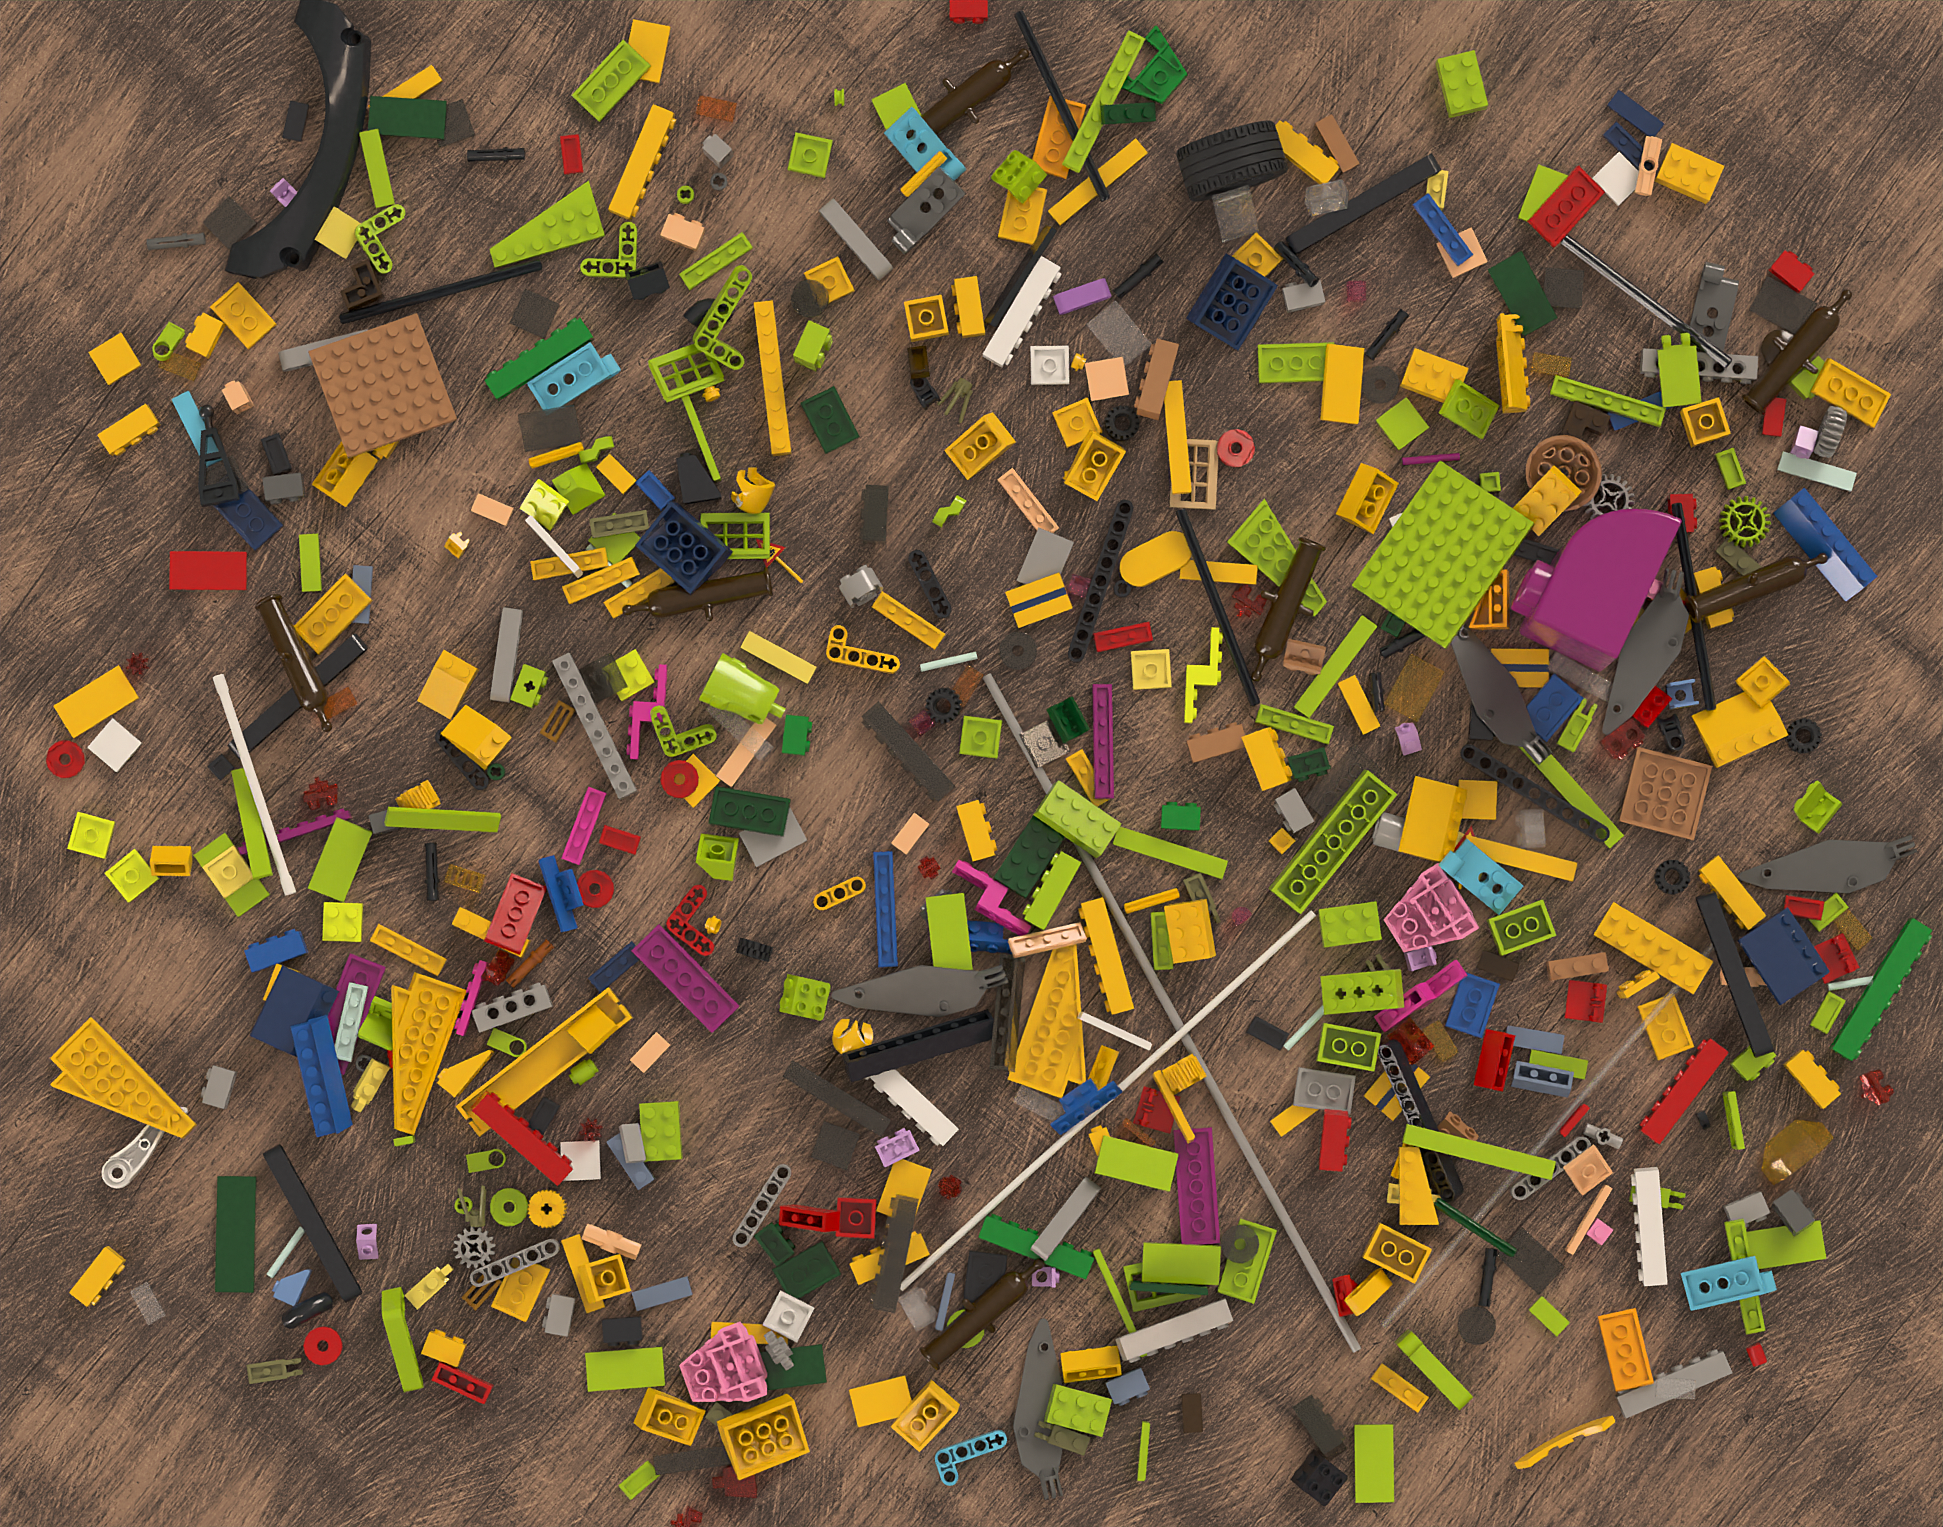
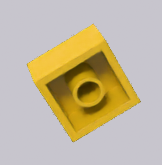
M942 295L904 302L911 342L949 335Z
M1719 397L1683 408L1679 411L1691 448L1727 437L1731 434Z
M620 1254L578 1267L589 1304L631 1291Z

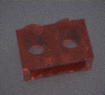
M1630 718L1611 734L1599 741V743L1612 760L1616 758L1621 760L1628 754L1627 750L1633 746L1635 749L1643 743L1642 739L1645 735L1635 721ZM1628 730L1635 732L1636 737L1634 740L1627 738L1626 733ZM1613 741H1617L1620 744L1618 752L1613 751L1611 748Z
M1410 1017L1399 1024L1387 1036L1390 1040L1395 1039L1401 1043L1411 1065L1423 1058L1434 1047L1432 1042Z

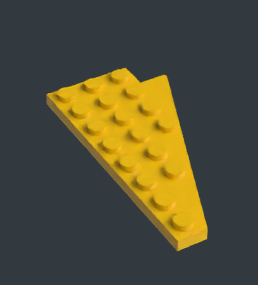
M1076 944L1052 950L1008 1076V1080L1059 1098L1063 1097L1068 1080L1080 1085L1086 1081L1082 1020L1077 1018L1079 1012H1081Z
M414 972L408 990L395 985L391 987L394 1128L411 1135L415 1134L466 995L465 989Z
M92 1017L50 1058L63 1071L50 1084L52 1087L183 1139L197 1126Z

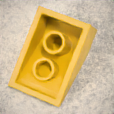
M992 412L981 417L944 451L965 478L969 480L1006 452L1016 441Z
M1089 430L1064 483L1098 501L1126 451L1116 443Z
M443 650L417 701L451 720L479 669Z
M467 705L459 711L441 732L446 739L484 770L488 768L512 738L498 725Z
M488 1050L448 1069L444 1068L437 1077L439 1078L437 1083L453 1097H459L495 1052Z
M930 1380L895 1420L891 1428L920 1452L958 1412L960 1404L933 1380Z
M648 1387L633 1423L641 1430L691 1446L706 1410Z

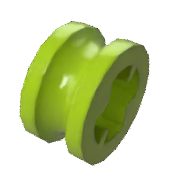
M834 89L835 106L838 104L844 106V89L840 91Z
M682 186L678 189L677 198L679 202L689 204L693 201L694 191L691 187ZM682 191H690L689 196L691 197L689 199L686 197L682 199V194L680 193Z
M464 1197L465 1202L469 1203L467 1208L468 1212H470L473 1206L470 1198ZM458 1198L454 1205L458 1213L465 1214L463 1208L460 1209L458 1204H461Z

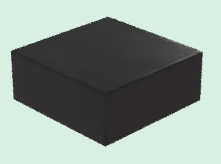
M220 754L207 766L220 781L235 769L223 754Z

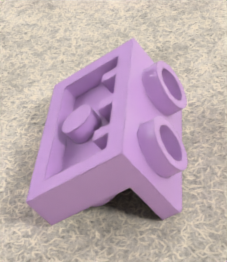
M903 1128L894 1133L895 1137L891 1139L884 1137L877 1141L878 1145L875 1148L884 1167L920 1151L910 1130L906 1131Z

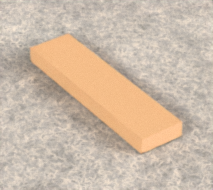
M1013 468L997 479L1036 530L1042 528L1054 533L1059 529Z
M765 718L763 724L754 723L716 776L732 787L777 725Z
M1081 922L1010 938L1008 944L1013 957L1018 958L1086 942L1087 938Z
M1607 1185L1602 1186L1565 1248L1566 1252L1572 1255L1575 1253L1612 1190L1611 1187Z

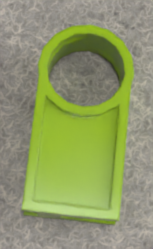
M168 322L153 344L154 357L160 361L168 360L184 337L185 330ZM160 345H164L169 348V352L166 355H158L155 349Z
M493 1028L487 1043L488 1046L510 1054L513 1057H520L527 1051V1044L523 1039ZM516 1040H520L524 1045V1051L519 1055H514L510 1051V1044Z
M500 1149L466 1155L469 1173L500 1168L506 1162V1155ZM494 1151L500 1152L504 1157L503 1163L499 1166H494L489 1161V1157Z

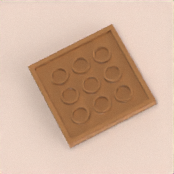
M1637 747L1618 822L1693 841L1712 766Z

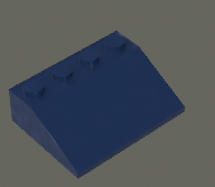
M1226 253L1186 319L1234 349L1239 350L1278 285Z
M670 501L635 545L690 594L712 576L733 553L728 546L679 503Z
M1788 907L1774 914L1737 940L1779 1005H1782L1830 972Z
M282 965L249 1036L297 1057L290 1026L308 1022L309 1019L328 1016L339 991Z

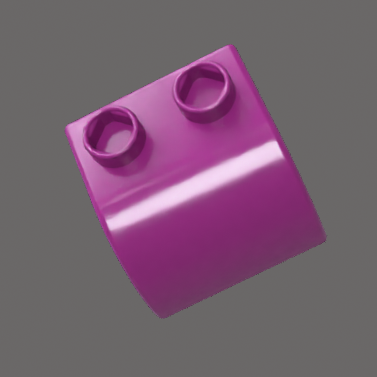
M1622 509L1602 514L1584 524L1559 550L1550 565L1536 560L1532 569L1527 571L1511 605L1513 611L1525 616L1519 629L1520 634L1601 672L1618 658L1682 520L1670 514L1654 510Z

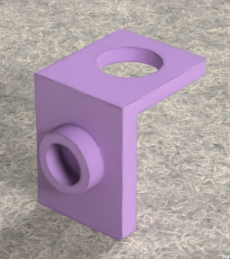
M377 1224L357 1225L356 1242L359 1260L378 1259L376 1242ZM365 1229L372 1230V1232L367 1235L361 1233Z
M1043 1267L1032 1274V1286H1051L1056 1288V1283H1059V1271H1056L1055 1267ZM1039 1271L1046 1272L1047 1280L1045 1282L1037 1281L1036 1274Z

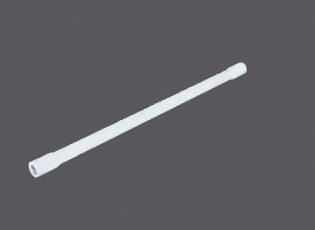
M224 674L214 676L212 678L217 693L220 696L280 876L284 894L287 896L296 893L229 695Z

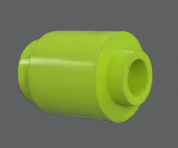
M591 1059L583 1060L570 1069L571 1074H569V1077L574 1084L579 1083L581 1086L596 1076L595 1073L599 1070Z

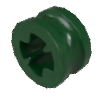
M493 763L488 767L487 773L492 780L498 781L505 776V769L501 764ZM500 767L501 775L499 777L497 775L492 776V768L498 769Z

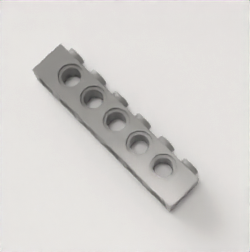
M1643 348L1641 350L1640 374H1645L1644 377L1655 378L1656 375H1659V368L1656 366V361L1658 360L1657 350L1659 349ZM1697 352V361L1703 365V371L1699 372V378H1702V381L1712 382L1713 379H1721L1723 383H1732V380H1739L1740 384H1751L1752 381L1754 382L1757 379L1758 356L1727 354L1732 358L1731 364L1727 368L1722 366V372L1717 373L1714 371L1713 365L1720 363L1707 353ZM1733 365L1741 367V374L1733 372Z

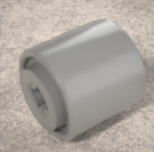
M1383 812L1374 825L1372 833L1373 845L1398 851L1406 818Z

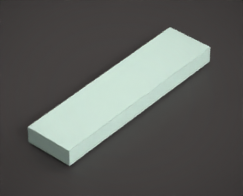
M1784 451L1781 454L1777 468L1778 471L1849 492L1852 491L1857 474L1811 459L1799 458L1794 454Z
M349 982L335 1042L337 1059L352 1062L368 986Z

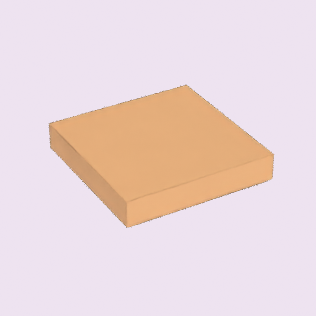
M1472 227L1458 233L1473 253V256L1459 266H1456L1440 242L1437 243V247L1452 278L1488 262Z
M1123 357L1085 363L1091 401L1129 395Z
M1594 1144L1563 1167L1582 1196L1613 1173Z

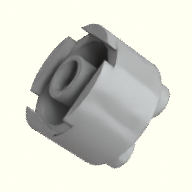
M867 565L856 570L857 573L854 575H846L840 580L842 584L839 586V589L851 608H854L856 603L858 606L867 603L877 596L875 592L878 589L880 592L884 589L873 569L868 568Z

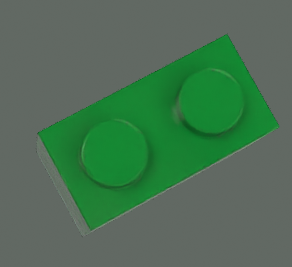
M786 714L782 754L805 756V753L809 752L810 741H807L808 733L812 732L813 722L809 721V717Z
M1166 802V805H1162L1160 829L1200 830L1201 807H1197V803H1185V806H1177L1178 802Z

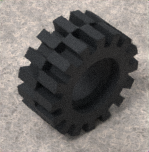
M1120 405L1108 412L1105 419V429L1114 440L1127 441L1137 433L1140 421L1134 409ZM1120 416L1127 417L1130 422V426L1124 431L1118 430L1115 427V420Z
M950 688L937 689L926 700L925 708L928 709L926 712L937 723H948L959 716L960 710H962V700H959V694L956 695V691L949 690ZM941 698L947 699L951 704L950 710L946 713L940 712L937 708V702Z
M1805 718L1792 722L1787 728L1788 736L1785 739L1789 744L1788 747L1800 754L1813 751L1821 743L1822 733H1820V727L1816 725V722ZM1807 729L1810 732L1811 738L1809 742L1803 744L1797 740L1796 734L1798 730Z
M1667 860L1661 863L1655 870V884L1663 893L1678 894L1688 887L1690 872L1683 862ZM1671 869L1676 870L1680 876L1679 881L1674 885L1667 883L1665 880L1666 872Z
M740 938L736 953L769 962L773 947Z

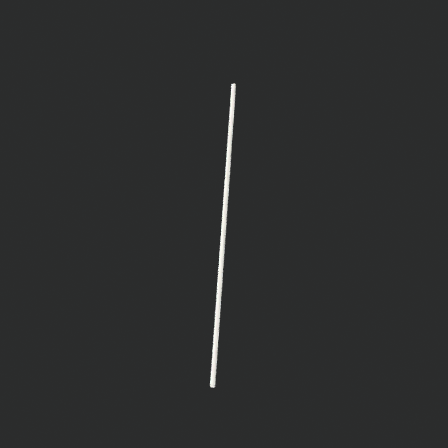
M1312 910L1118 1085L1121 1090L1124 1091L1306 926L1316 916ZM1113 1100L1069 1129L906 1277L898 1287L904 1291Z

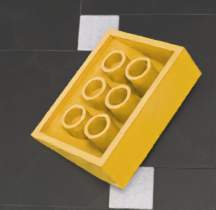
M1502 330L1496 337L1503 414L1526 412L1528 410L1527 407H1530V396L1526 395V388L1529 387L1528 376H1524V369H1527L1526 357H1523L1522 350H1525V340L1521 338L1520 333Z
M1745 692L1716 704L1715 710L1707 711L1705 709L1691 716L1715 768L1788 736L1772 702L1770 701L1760 708Z
M1415 776L1398 851L1438 863L1444 859L1450 850L1454 853L1468 790Z
M788 1394L717 1421L721 1439L738 1480L810 1452L795 1401Z

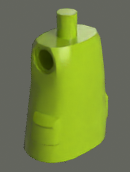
M724 653L721 654L699 698L700 701L710 704L712 707L738 714L757 724H763L768 713L781 718L786 709L774 702L780 689L747 669L744 662L734 657L731 658Z

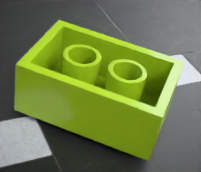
M1475 50L1437 59L1435 64L1449 118L1487 109L1488 102Z
M809 320L793 354L795 363L815 372L817 368L821 369L825 361V350L829 351L833 343L830 329Z
M1543 900L1487 920L1500 956L1556 936Z
M1377 902L1318 910L1323 948L1382 940Z
M1323 1023L1316 1061L1375 1071L1381 1033Z
M679 1101L640 1103L641 1136L646 1161L683 1159Z
M1053 1384L1044 1422L1103 1437L1112 1399Z

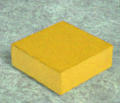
M1281 828L1269 842L1282 855L1295 840Z

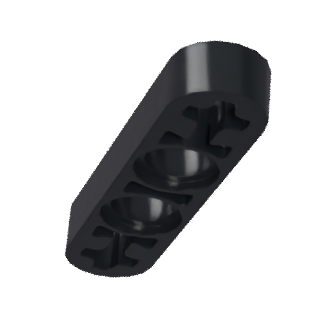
M913 550L909 554V563L937 617L942 619L949 617L952 610L951 605L925 554L920 550ZM913 555H921L923 557L920 559L921 564L924 565L926 563L927 567H922L916 571L915 568H918L919 565L917 562H912ZM924 570L931 573V578L928 581H923L920 578V574ZM933 587L940 590V595L937 598H932L929 595V590ZM942 597L945 600L941 601L942 605L948 607L946 615L938 613L940 609L938 603L936 605L933 604V602L939 601Z
M445 728L438 730L435 740L475 789H486L489 786V778L480 766L463 752L459 757H453L451 749L456 746L451 744L446 749L445 746L448 744L444 740H439L441 738L440 734ZM467 761L472 762L474 765L471 772H465L463 769V764ZM477 769L480 771L479 773H477L478 777L485 778V780L483 781L485 784L484 786H477V779L474 776L472 777V779L469 778V776L473 775L477 771Z

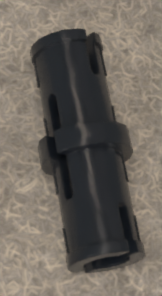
M1377 672L1376 678L1375 673L1369 674L1373 712L1386 711L1383 697L1385 690L1382 688V674L1380 672Z

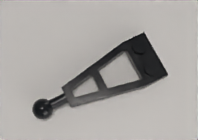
M203 405L199 409V415L204 419L205 430H201L198 490L201 506L206 507L240 500L238 483L218 429L213 428L212 425L214 409L210 405ZM214 436L219 451L207 453L208 437ZM222 459L230 481L206 485L207 462Z

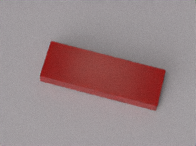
M1149 622L1093 633L1097 652L1153 641Z

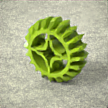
M1740 496L1736 498V502L1732 499L1729 501L1731 507L1727 504L1724 505V509L1727 512H1720V515L1725 518L1718 520V522L1724 523L1719 529H1726L1722 536L1729 535L1730 537L1727 540L1729 543L1734 539V546H1738L1739 542H1741V547L1744 548L1747 542L1748 546L1752 547L1753 541L1756 544L1760 543L1758 537L1761 539L1766 538L1762 532H1769L1765 525H1771V522L1765 521V519L1769 518L1770 514L1764 515L1763 512L1767 510V507L1760 509L1762 502L1759 501L1757 504H1754L1756 501L1754 497L1750 502H1748V496H1744L1743 502ZM1738 507L1751 508L1747 514L1737 512L1735 509ZM1755 513L1759 517V528H1756V525L1753 523ZM1731 515L1737 523L1734 531L1732 530L1730 525ZM1750 515L1747 524L1740 528L1743 522L1741 520V517L1744 519ZM1745 529L1749 532L1752 531L1755 535L1742 537L1738 534Z

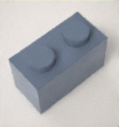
M1141 1367L1105 1382L1114 1404L1118 1403L1119 1406L1130 1402L1129 1398L1136 1396L1140 1398L1147 1395V1390H1150Z

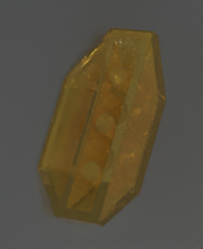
M1794 1120L1765 1143L1761 1171L1775 1185L1793 1174L1821 1152L1834 1137L1821 1122Z

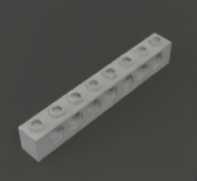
M567 653L553 660L552 662L618 798L621 800L638 792L572 655Z

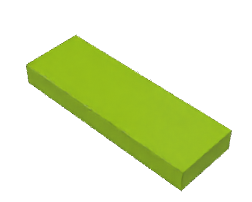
M319 534L299 535L302 592L322 591Z
M1151 912L1154 970L1173 969V957L1165 912Z
M1531 1050L1528 1063L1574 1072V1078L1585 1079L1588 1060Z
M1142 1421L1138 1481L1146 1479L1150 1423L1147 1421Z

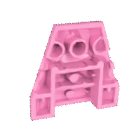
M1439 863L1421 873L1418 880L1408 889L1404 897L1384 919L1403 952L1463 939L1479 929L1469 906L1450 876L1438 866Z
M741 1322L719 1330L712 1339L705 1342V1345L696 1350L679 1365L692 1402H749L767 1395L766 1368L754 1336L748 1335L746 1327Z

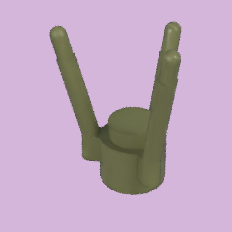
M959 378L958 382L955 381L952 387L944 394L941 401L937 402V405L940 406L954 391L955 396L944 415H948L959 396L964 398L966 395L959 423L963 421L970 396L973 393L971 390L973 385L969 381Z
M481 1186L480 1209L471 1210V1214L468 1212L461 1189L458 1188L457 1192L465 1213V1221L470 1222L471 1227L485 1226L487 1192L485 1186Z

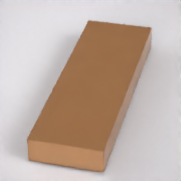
M1332 114L1315 123L1333 158L1338 162L1342 174L1360 164Z

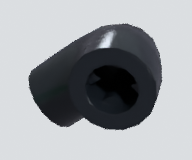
M706 298L697 301L688 308L683 317L698 328L715 299ZM719 305L718 312H724L727 305ZM735 309L732 311L726 323L732 318V316L736 312Z
M321 1292L285 1311L282 1315L284 1326L294 1329L304 1322L331 1310L333 1307L331 1296L327 1292Z

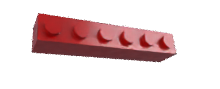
M1711 1038L1703 1039L1697 1046L1698 1052L1695 1056L1691 1055L1685 1062L1687 1064L1686 1068L1683 1071L1680 1070L1675 1075L1674 1079L1676 1081L1674 1084L1666 1087L1662 1093L1664 1095L1660 1102L1657 1100L1651 1108L1653 1112L1650 1116H1645L1640 1122L1641 1128L1639 1131L1656 1144L1660 1145L1729 1053Z
M486 1090L471 1106L472 1112L558 1186L573 1170L572 1160L565 1154L561 1156L557 1152L558 1148L553 1143L549 1142L547 1144L542 1139L544 1136L538 1130H531L528 1127L530 1124L523 1117L518 1118L514 1115L515 1110L508 1104L504 1106L500 1102L501 1098L493 1091L489 1093Z

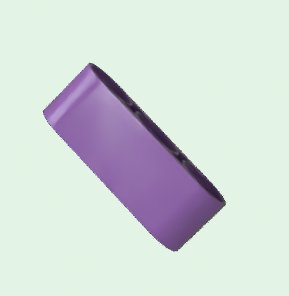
M1105 278L1053 296L1059 315L1112 297Z

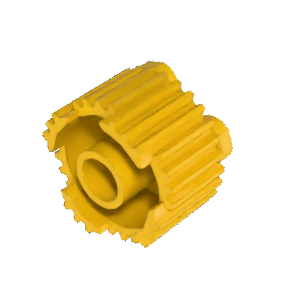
M428 780L420 783L421 785L409 789L395 799L398 806L402 808L433 809L441 803Z
M1193 1054L1162 1070L1163 1076L1173 1095L1207 1077L1197 1057H1194Z
M553 1189L538 1191L531 1197L530 1203L527 1205L529 1206L527 1208L529 1210L528 1214H530L529 1218L538 1227H555L563 1221L564 1214L567 1213L565 1211L568 1209L566 1207L567 1203H565L566 1200L562 1199L563 1196H560V1193L557 1194V1191L553 1192ZM545 1203L552 1207V1211H549V1214H546V1211L543 1210Z

